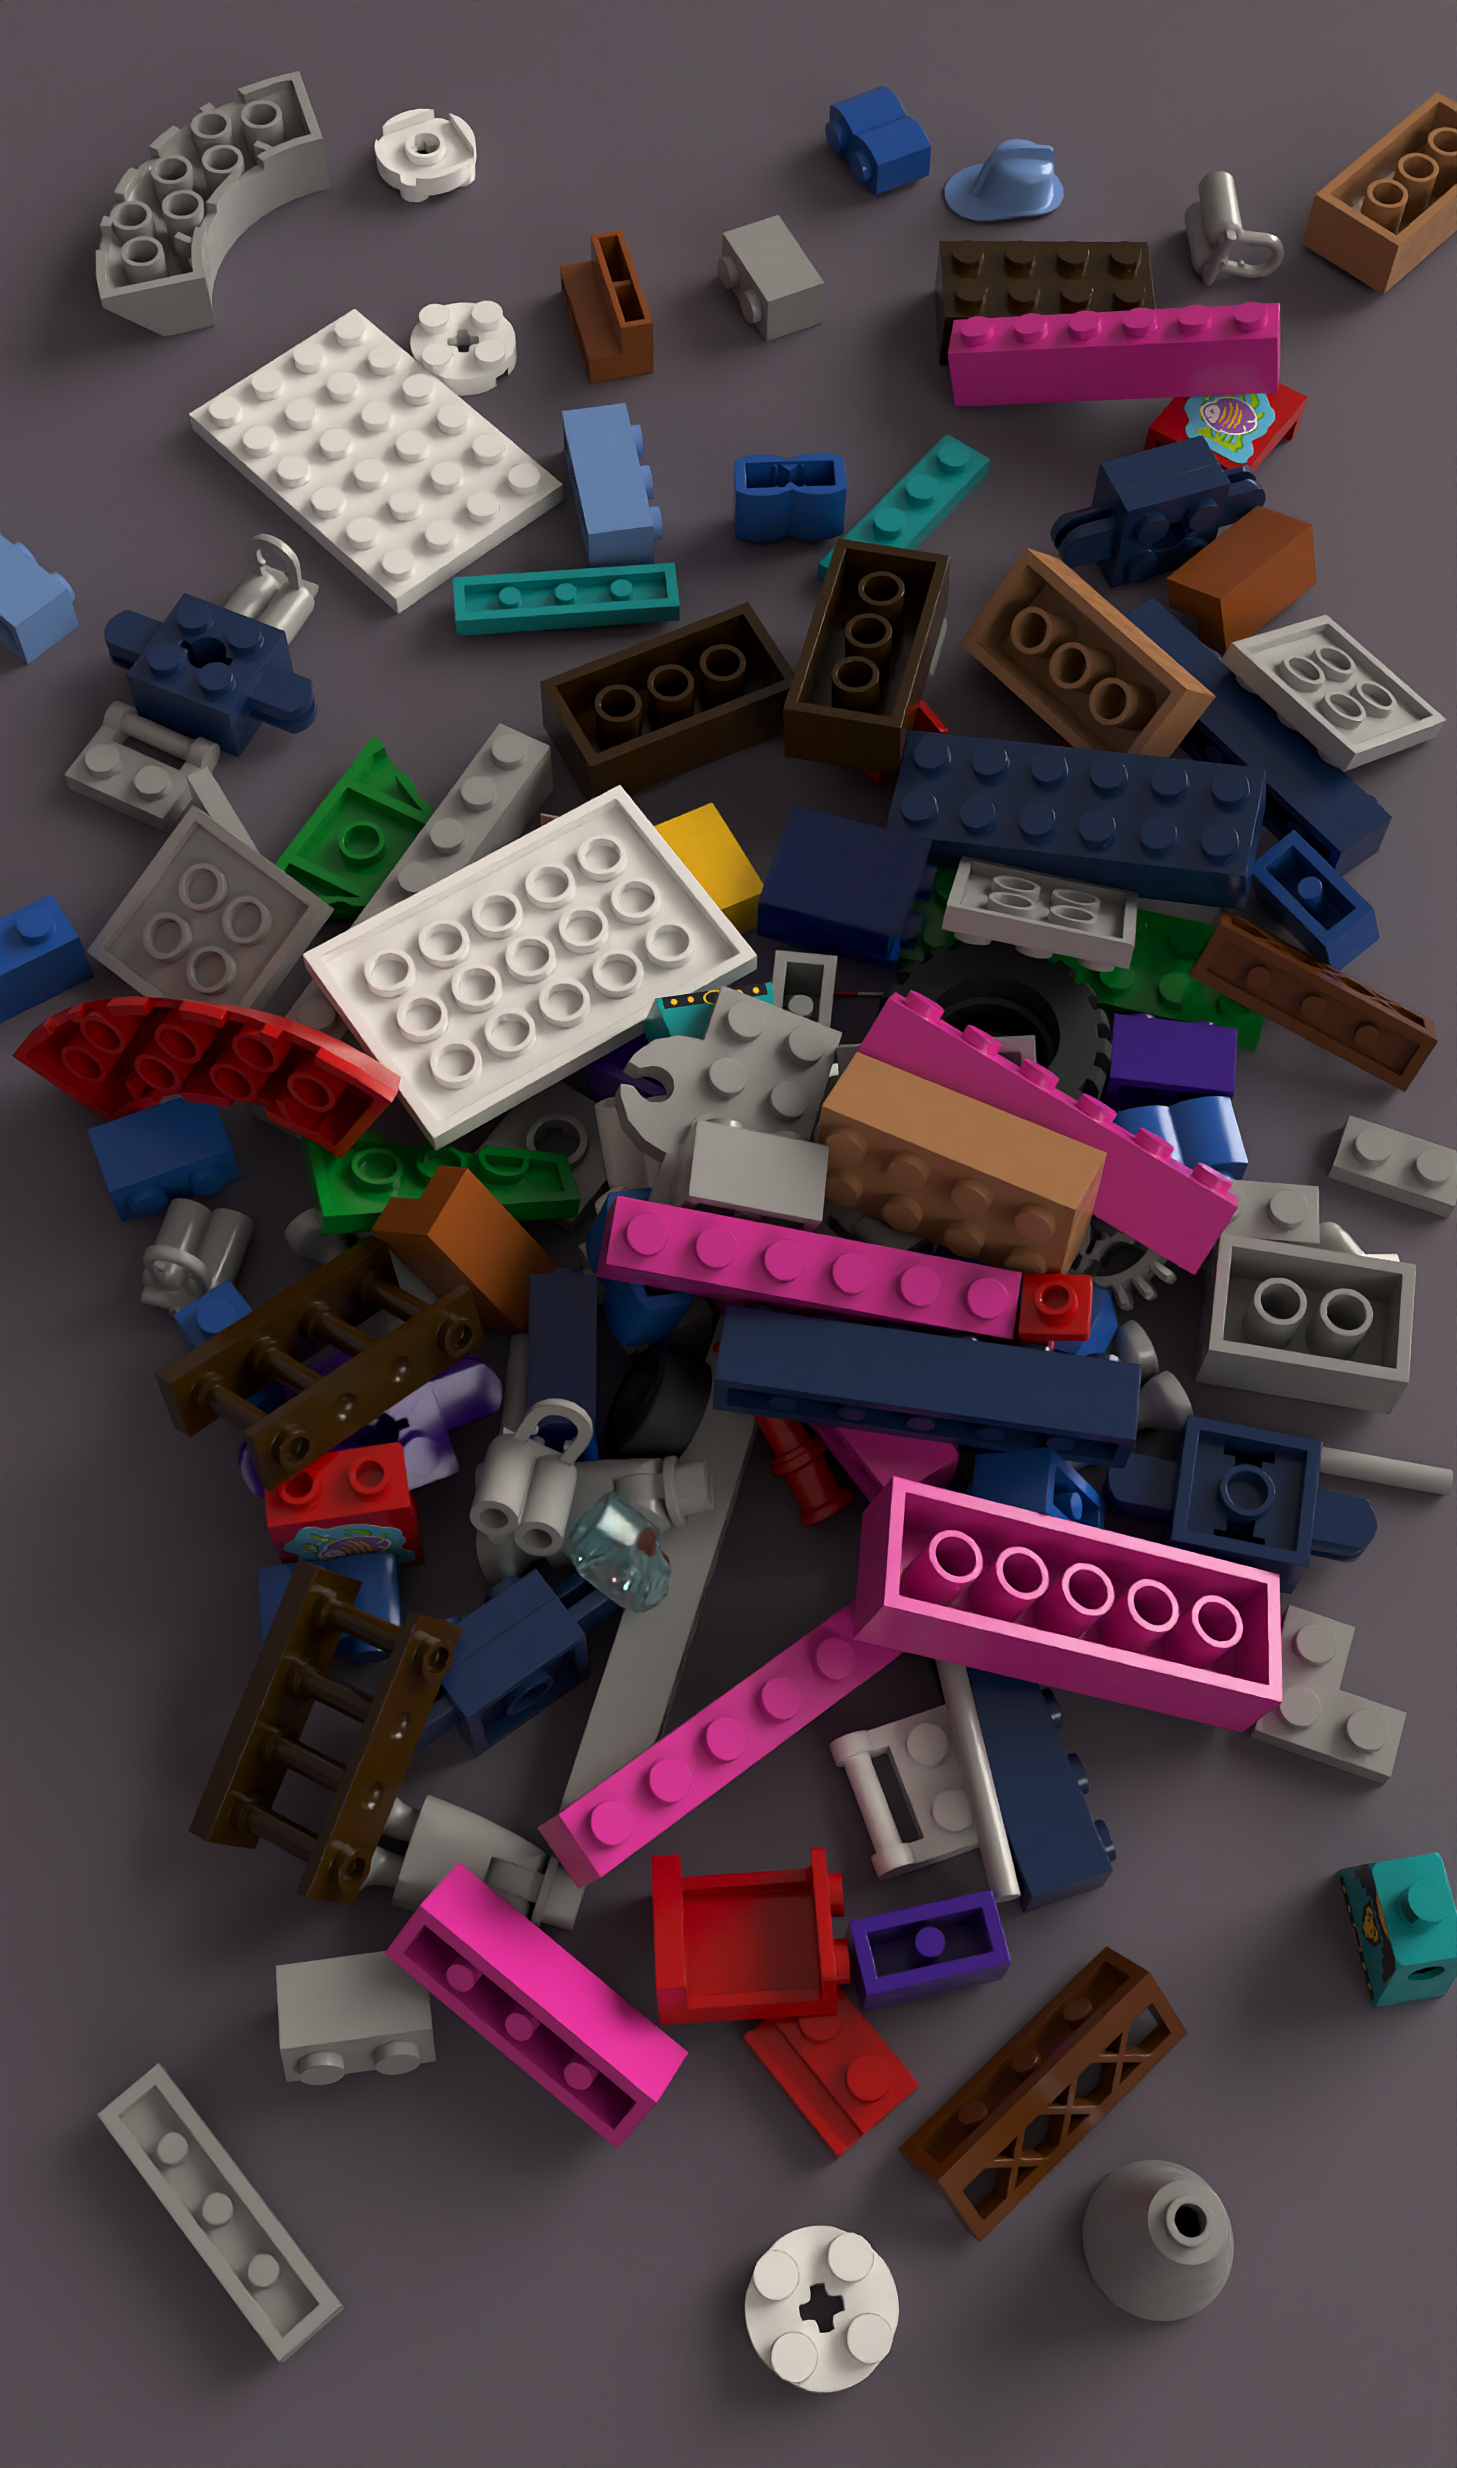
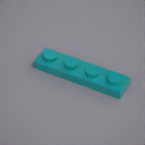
M946 434L843 539L915 550L988 475L991 459ZM834 548L818 563L817 578L823 582Z
M675 563L452 578L457 636L680 621V603Z

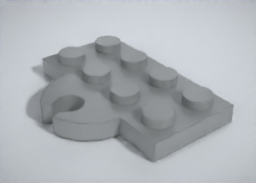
M722 985L715 997L702 1039L682 1035L653 1040L635 1052L623 1072L634 1079L641 1077L655 1078L664 1086L667 1093V1100L662 1102H650L643 1098L634 1086L620 1084L615 1093V1107L622 1130L638 1150L660 1162L648 1201L674 1206L681 1144L697 1119L706 1121L712 1118H726L739 1122L747 1130L767 1134L778 1131H791L804 1135L809 1141L842 1032Z

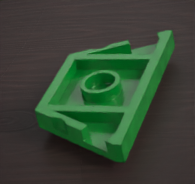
M372 736L274 865L332 907L334 911L329 918L357 919L429 821L435 810L429 802L419 798L415 784L404 771L400 773L387 757L386 747L379 739Z

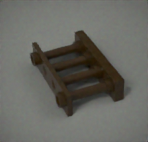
M369 1235L157 1372L155 1377L174 1428L190 1438L219 1418L233 1425L244 1434L261 1486L268 1491H272L486 1341L470 1287L461 1284L429 1305L400 1289L387 1243L373 1235ZM382 1309L405 1322L380 1340H376L355 1328ZM328 1345H332L352 1357L325 1377L302 1364ZM274 1381L281 1383L298 1394L270 1414L265 1413L246 1401Z
M298 1560L188 1831L206 1842L256 1849L261 1837L308 1863L296 1893L308 1899L354 1905L361 1885L365 1882L370 1872L372 1857L443 1678L452 1665L454 1651L463 1627L410 1610L403 1626H397L354 1606L362 1585L361 1581L344 1573ZM342 1632L391 1655L375 1696L326 1673ZM315 1700L363 1724L347 1765L299 1741ZM287 1769L336 1793L319 1835L272 1810Z

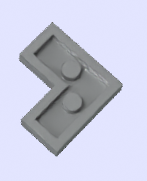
M1289 1605L1283 1613L1281 1621L1283 1702L1253 1724L1250 1738L1385 1784L1392 1775L1407 1713L1339 1690L1355 1627Z

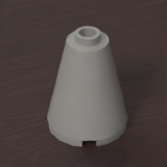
M1142 2160L1117 2169L1093 2192L1082 2219L1084 2251L1093 2282L1114 2306L1141 2320L1175 2321L1192 2316L1203 2310L1217 2297L1228 2279L1233 2262L1234 2239L1226 2209L1207 2182L1181 2165L1163 2160Z

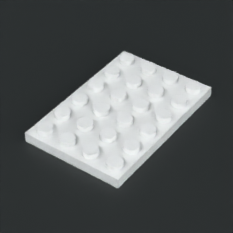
M356 309L348 312L189 413L193 431L398 614L564 500L563 484Z
M621 785L614 787L302 954L305 968L366 1054L401 1077L396 1096L435 1151L645 1033V1020L655 998L718 990L722 985L728 986L757 969V954Z

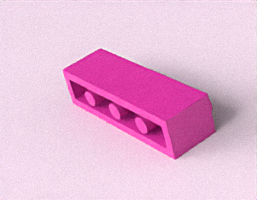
M460 1862L423 1901L384 1953L616 2149L622 2145L655 2106L688 2054L684 2048Z

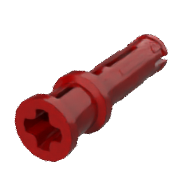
M721 1340L712 1346L715 1353L719 1354ZM753 1415L775 1454L770 1458L772 1463L770 1468L774 1476H783L802 1510L798 1515L802 1526L812 1525L833 1515L855 1499L851 1488L842 1487L824 1455L827 1447L818 1438L817 1434L809 1435L802 1422Z

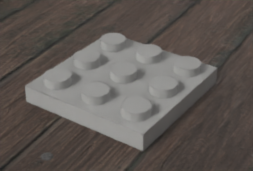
M1326 614L1232 642L1221 659V662L1236 675L1237 682L1244 689L1258 694L1276 711L1278 719L1285 726L1299 731L1317 748L1319 756L1325 762L1340 768L1343 772L1433 739L1447 721Z
M192 805L93 941L87 952L144 997L220 1003L261 1011L334 909L205 812Z
M962 856L946 905L941 929L953 931L956 939L969 944L988 945L991 943V940L1016 945L1015 949L1019 953L1034 958H1050L1053 953L1078 958V964L1095 971L1110 972L1114 970L1115 966L1129 969L1135 946L1138 892Z

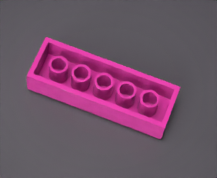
M895 1476L890 1479L863 1511L853 1628L854 1640L1238 1732L1245 1731L1283 1702L1280 1574Z

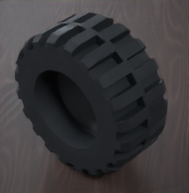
M958 940L955 949L948 950L946 945H940L925 952L923 965L917 960L909 962L898 972L897 983L895 982L887 986L880 999L878 1014L875 1015L874 1019L875 1022L888 998L895 992L906 998L910 990L941 1006L945 1011L940 1019L961 1032L969 1024L982 1031L996 1032L1005 1036L1035 1035L1037 1061L1042 1067L1060 1079L1055 1088L1077 1101L1083 1093L1100 1100L1111 1062L1112 1045L1107 1040L1110 1026L1106 1013L1102 1009H1096L1099 998L1090 985L1085 981L1080 984L1075 982L1077 971L1061 959L1054 964L1046 958L1026 956L1019 953L1011 944L993 940V944L974 945Z

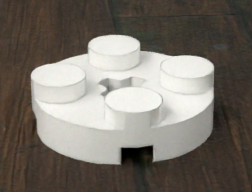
M434 109L409 110L389 119L382 127L383 136L379 141L376 139L374 145L377 168L381 177L390 186L399 189L404 200L416 203L426 200L429 195L442 194L457 187L471 184L476 175V143L472 129L463 119L450 113V121L435 118ZM426 150L429 154H419L418 152Z
M481 301L477 304L427 305L419 312V323L411 334L412 357L455 394L460 396L475 395L489 391L497 386L496 378L502 375L507 368L509 376L516 364L515 332L510 322L503 317L501 306L493 301ZM469 345V351L459 352L458 346Z
M832 2226L804 2227L778 2239L757 2262L745 2296V2323L749 2340L758 2358L781 2380L810 2393L839 2392L867 2378L889 2353L899 2318L897 2289L886 2263L862 2236L848 2233ZM822 2285L828 2297L839 2296L842 2301L843 2311L833 2316L832 2324L834 2329L829 2332H819V2327L815 2320L803 2321L800 2316L799 2306L805 2305L810 2301L811 2287Z

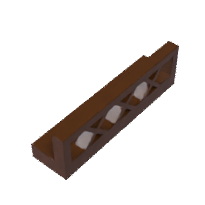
M1220 907L1212 921L1211 935L1189 970V976L1403 1092H1406L1438 1042L1432 1020Z
M1106 1946L899 2148V2151L910 2167L942 2194L966 2231L980 2242L1187 2034V2031L1151 1973ZM1148 2008L1158 2025L1137 2046H1127L1130 2024ZM1091 2063H1102L1099 2084L1086 2097H1075L1078 2076ZM1038 2115H1050L1047 2136L1034 2149H1022L1026 2127ZM985 2168H998L994 2189L974 2208L963 2190Z

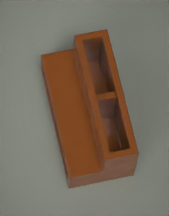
M621 229L590 235L591 261L560 266L561 293L589 383L593 384L654 373L653 321L623 231Z
M1257 505L1166 578L1170 608L1196 617L1199 640L1208 648L1224 656L1232 642L1253 636L1317 583L1312 524Z
M439 1166L419 1199L391 1197L371 1229L380 1240L387 1243L388 1248L439 1299L461 1284L470 1287L482 1328L522 1333L559 1268L558 1264L468 1168Z

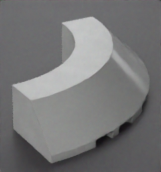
M299 71L268 78L237 89L239 98L216 109L210 102L199 108L200 113L193 118L190 124L181 130L173 125L150 144L149 150L151 155L138 169L130 167L114 191L116 201L110 210L109 216H103L100 224L102 237L100 248L96 250V279L103 308L164 337L215 326L212 311L214 281L226 253L235 241L251 225L274 209L308 194L330 189L323 137Z

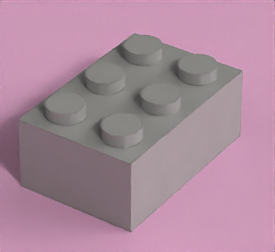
M1221 1233L1206 1266L1194 1382L1390 1414L1409 1384L1416 1265Z

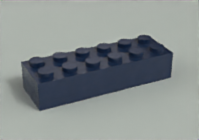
M909 730L884 834L890 856L958 870L961 857L967 856L1138 892V898L1246 911L1266 807V768Z

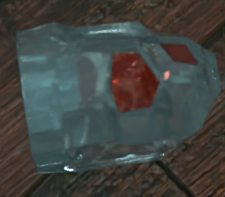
M610 1491L602 1495L578 1520L568 1537L565 1554L581 1577L618 1605L636 1613L646 1612L656 1607L668 1595L672 1568L670 1567L669 1557L660 1547V1529L630 1505L627 1499L616 1492Z

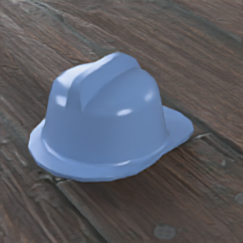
M1010 139L998 144L985 163L963 168L951 176L945 186L944 200L952 212L961 218L975 222H991L1051 213L1058 209L1064 198L1063 186L1054 174L1055 154L1053 147L1039 145L1024 139Z

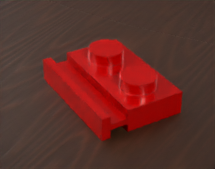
M837 1985V2014L766 2018L753 2030L748 2031L742 2038L745 2046L836 2160L902 2104L920 2086L839 1985Z

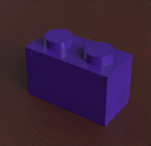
M1145 1013L1130 1015L1114 1014L1107 1039L1112 1045L1111 1062L1102 1090L1101 1102L1111 1109L1123 1111L1142 1106H1171L1182 1101L1208 1096H1226L1232 1100L1235 1093L1238 1028L1222 1027L1215 1023L1201 1020L1190 1023L1163 1020Z
M992 1889L852 1920L848 1923L844 1937L848 1940L850 1967L861 2012L1002 1980L1012 1963Z

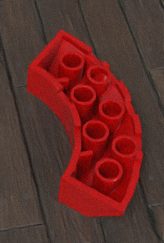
M128 996L105 998L71 1006L50 1016L34 1028L12 1055L15 1059L107 1122L156 1106L164 1096L181 1094L186 1102L208 1103L224 1107H230L235 1100L250 1102L267 1108V1120L301 1134L340 1159L343 1158L393 1101L398 1093L401 1079L400 1076L373 1058L348 1044L290 1019L246 1007L158 997Z

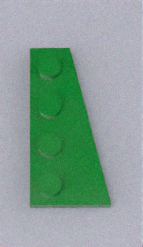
M365 1132L343 1158L340 1159L319 1144L304 1136L301 1137V1146L321 1235L371 1232L391 1197L419 1199L439 1166L468 1168L517 1221L572 1218L578 1216L581 1199L566 1154L484 1145L479 1154L461 1152L449 1146V1144L435 1151L426 1138H423L422 1147L387 1144L384 1143L385 1134Z

